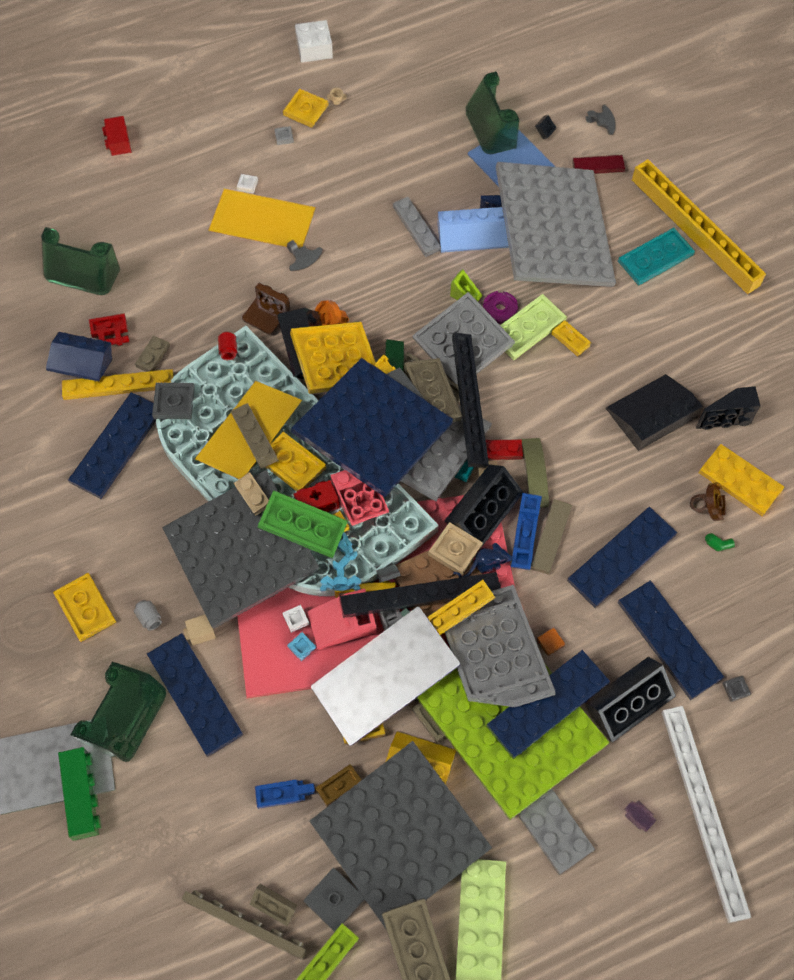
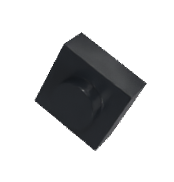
M549 115L543 116L535 125L543 139H548L557 129Z

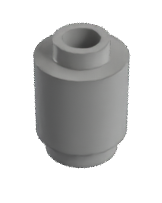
M142 600L136 604L134 613L144 628L151 631L161 625V616L151 601Z

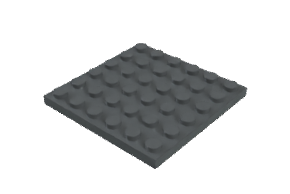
M267 470L254 476V479L268 499H270L273 490L278 492ZM236 487L162 527L213 629L320 570L310 549L258 528L264 511L255 516Z
M413 741L310 820L312 826L385 929L386 926L382 912L424 898L426 901L492 848Z

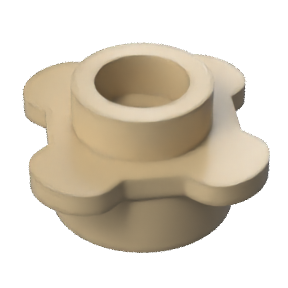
M333 88L330 94L327 95V99L333 101L334 105H339L342 100L347 98L340 88Z

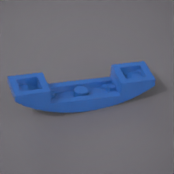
M522 493L511 567L531 569L542 496Z

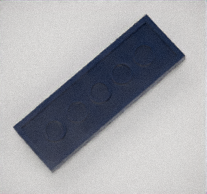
M131 392L69 477V483L102 499L155 424L156 419H153L152 416L154 403Z
M649 506L568 577L567 581L596 608L677 535V532Z
M651 580L618 600L620 607L690 701L723 680V674Z
M183 633L147 653L151 663L207 757L243 736L242 731Z
M583 650L549 675L555 689V695L518 707H508L487 724L486 727L513 759L609 684V679Z

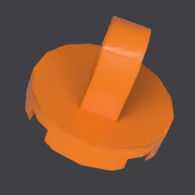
M323 300L315 308V311L320 316L322 326L349 322L346 312L340 310L336 302L332 300Z

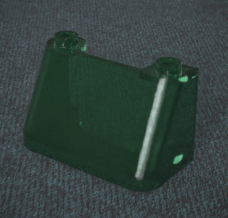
M497 71L488 73L483 77L468 101L465 111L477 140L486 154H495L517 147L520 119L512 109L500 110L496 100V87L500 82Z
M45 227L41 235L42 267L45 279L51 283L103 296L108 294L120 271L113 245L106 242H97L90 251L60 244L58 243L60 240L59 232Z
M112 661L105 672V681L110 688L92 720L90 722L86 720L79 721L74 726L70 736L118 760L129 762L134 757L166 697V689L149 673Z

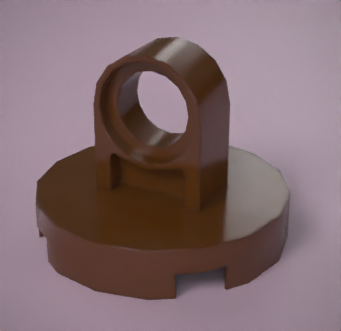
M718 482L709 483L705 494L694 495L690 500L691 509L697 513H709L713 521L724 520L722 515H726L725 495L720 493L719 489H723L721 484ZM699 499H703V507L700 509H696V501Z

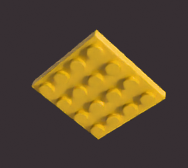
M362 322L291 329L290 335L309 394L328 392L361 358L373 366L376 363Z

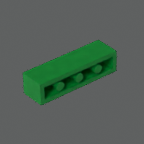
M84 747L58 752L68 837L75 841L99 835L98 828H101V819L99 815H96L95 807H98V798L96 794H93V786L96 785L94 773L90 772V765H93L92 755Z

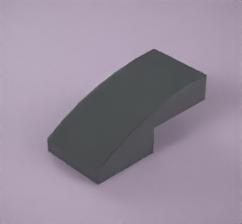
M394 563L376 570L379 582L401 576Z

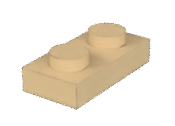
M250 472L234 482V485L255 516L265 510L269 499Z

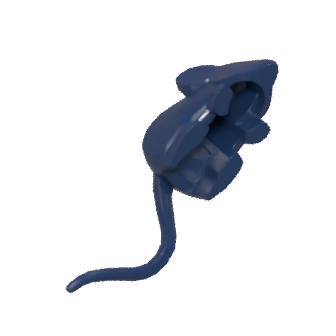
M494 543L492 545L493 549L483 548L479 550L467 574L463 576L459 572H453V574H457L459 578L471 575L475 567H477L480 573L490 572L493 568L497 570L501 568L500 564L511 561L512 556L502 549L500 545Z

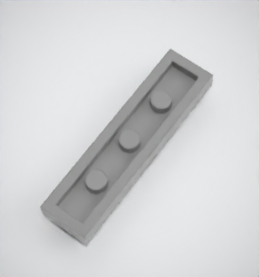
M409 197L394 202V210L424 256L427 257L441 251L440 244Z

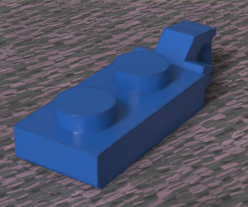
M297 779L255 786L258 809L304 801L305 796L316 794L314 783L303 785V780L297 781Z

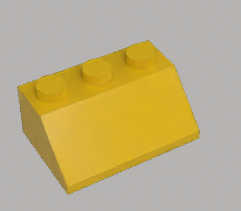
M397 731L391 743L386 761L413 741L446 785L456 750Z

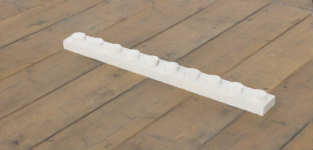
M680 706L663 710L661 713L727 922L732 923L749 919L751 915L684 708Z

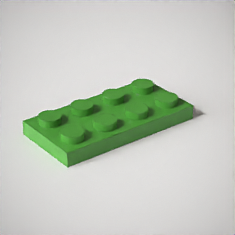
M273 490L258 528L333 558L348 521Z

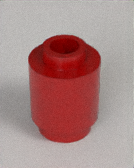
M228 331L218 336L219 355L223 360H232L237 354L236 335Z

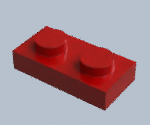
M522 439L486 440L488 460H522Z

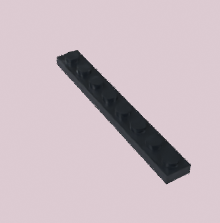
M454 332L452 343L468 467L486 468L489 462L471 334Z
M497 572L344 595L339 597L342 616L347 618L452 601L481 580H484L491 591L500 589L501 586Z

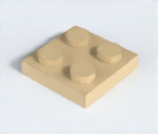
M449 522L428 551V555L462 575L482 547L483 542Z

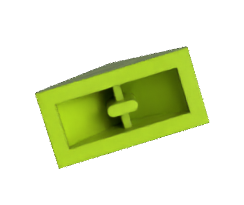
M463 269L460 270L451 282L450 296L459 300L469 292L478 302L483 295Z

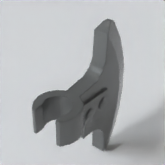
M606 105L602 106V113H595L593 110L587 112L588 116H585L586 122L593 123L596 121L598 126L605 127L608 134L613 135L616 122L613 113Z
M294 240L288 242L287 248L296 258V261L289 266V270H301L312 265L320 257L323 249L318 247L315 250H309L305 246L298 248Z

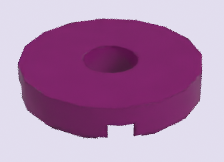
M494 291L484 299L483 308L498 324H503L517 313L518 302L508 292ZM503 305L505 308L500 310L496 306Z

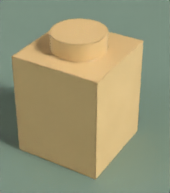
M206 615L185 621L187 627L183 629L186 640H191L192 645L216 638Z

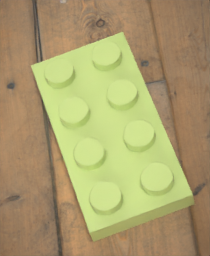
M543 294L500 325L515 341V344L505 353L513 360L517 359L550 334L564 320L566 321L567 316Z

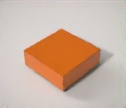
M555 628L537 637L538 643L547 656L565 646L564 641Z

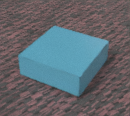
M303 632L287 645L300 661L316 649V645Z

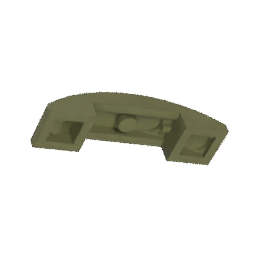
M540 438L522 439V453L528 484L527 493L542 496L540 508H548L547 474Z

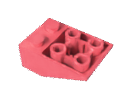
M346 470L330 475L339 504L352 526L389 513L383 496Z
M364 588L361 590L346 593L344 595L366 592V589ZM339 597L307 611L317 649L376 634V623L373 613L343 618Z

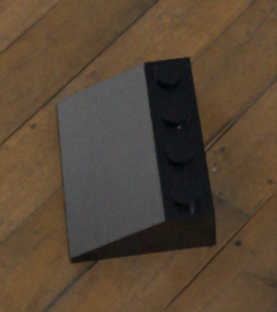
M665 374L607 406L606 410L639 451L696 419L703 406L691 391Z

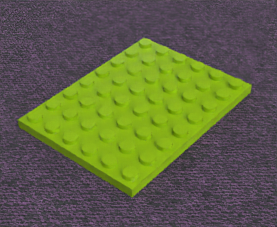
M546 666L548 674H552L551 670ZM457 668L417 697V700L509 820L517 816L610 743L583 709L579 707L513 759L486 727L490 721L509 706L468 701Z

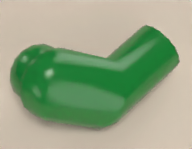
M713 533L705 536L707 545L715 551H723L735 547L732 538L721 540Z

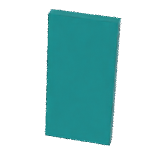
M673 227L618 258V262L639 286L693 256L695 250Z

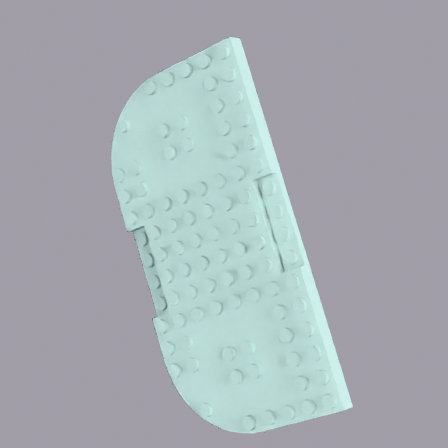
M247 326L234 333L237 341V354L234 359L223 360L219 355L218 345H216L188 364L172 378L171 383H194L192 419H156L158 435L169 460L208 502L236 487L234 482L239 479L195 460V458L255 381L302 400L272 442L284 431L326 464V469L307 488L315 486L321 481L331 480L330 475L345 470L291 433V428L319 400L313 394H309L308 389L296 377H293L291 371ZM256 461L249 471L254 477L267 470L278 492L294 499L293 493L297 491L268 468L264 467L261 469ZM399 483L386 497H383L389 513L352 526L341 506L339 509L328 512L333 515L340 511L345 520L348 521L350 530L346 531L345 534L352 543L353 551L357 552L356 558L344 567V577L350 579L355 575L361 579V584L373 583L378 579L376 570L392 563L398 564L438 532L439 525ZM310 549L320 570L289 588L309 595L335 596L336 590L334 589L330 590L327 588L326 591L321 592L320 588L322 585L320 581L325 576L331 579L337 577V570L334 569L332 563L333 561L339 563L345 554L336 549L334 557L330 558Z

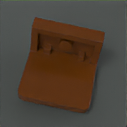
M258 283L255 286L256 299L243 314L242 320L260 331L271 335L279 326L277 315L290 311V302L284 293H278L270 286Z

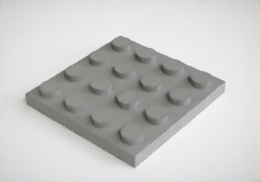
M469 292L412 336L431 359L440 358L446 376L457 385L452 343L454 332L471 334L476 373H479L515 344L510 335Z

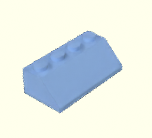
M502 207L438 212L437 226L441 253L509 248Z

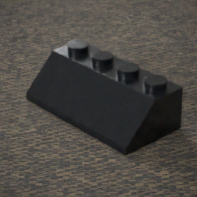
M307 308L283 312L277 315L293 377L304 379L290 335L291 329L322 326L318 312Z
M489 464L445 519L447 525L449 522L483 542L484 545L524 492L504 466Z
M648 656L596 693L585 704L593 720L613 743L676 697L664 666Z

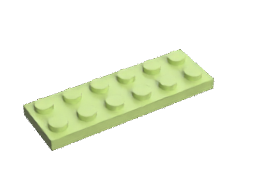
M478 859L461 873L456 980H501L506 876L505 861Z

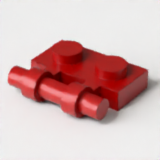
M125 313L89 319L92 338L99 337V340L111 342V345L117 344V346L130 342L129 335L121 336V333L128 332ZM115 334V338L105 339V336Z

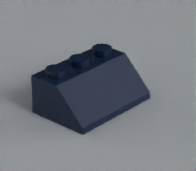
M58 332L51 342L46 371L100 381L112 361L111 342Z

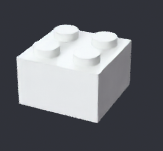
M327 20L295 24L301 63L333 58L332 41Z

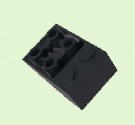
M756 386L736 388L706 407L696 425V429L709 430L713 427L728 428L734 425L747 426L751 424L761 406Z

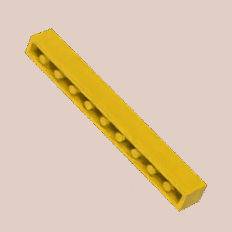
M649 159L635 167L632 181L745 293L749 294L761 286L766 273Z

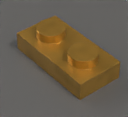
M349 764L318 785L315 790L328 807L358 784L361 778L352 765Z

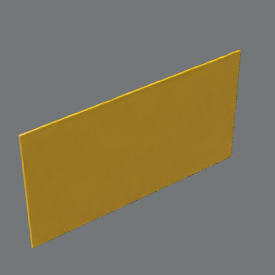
M224 189L208 231L284 247L288 246V242L294 240L298 248L303 247L316 207Z
M255 381L234 409L248 403L267 440L271 443L302 400ZM231 413L195 458V460L237 479L245 476L256 463V459Z

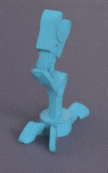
M343 532L342 540H340L337 547L345 556L339 563L336 561L332 563L334 569L337 570V577L331 579L325 576L320 581L322 585L320 588L321 592L326 591L327 588L336 591L350 590L352 588L355 591L361 589L359 586L361 584L360 578L355 575L350 579L344 577V567L357 556V552L353 551L352 543L345 532Z

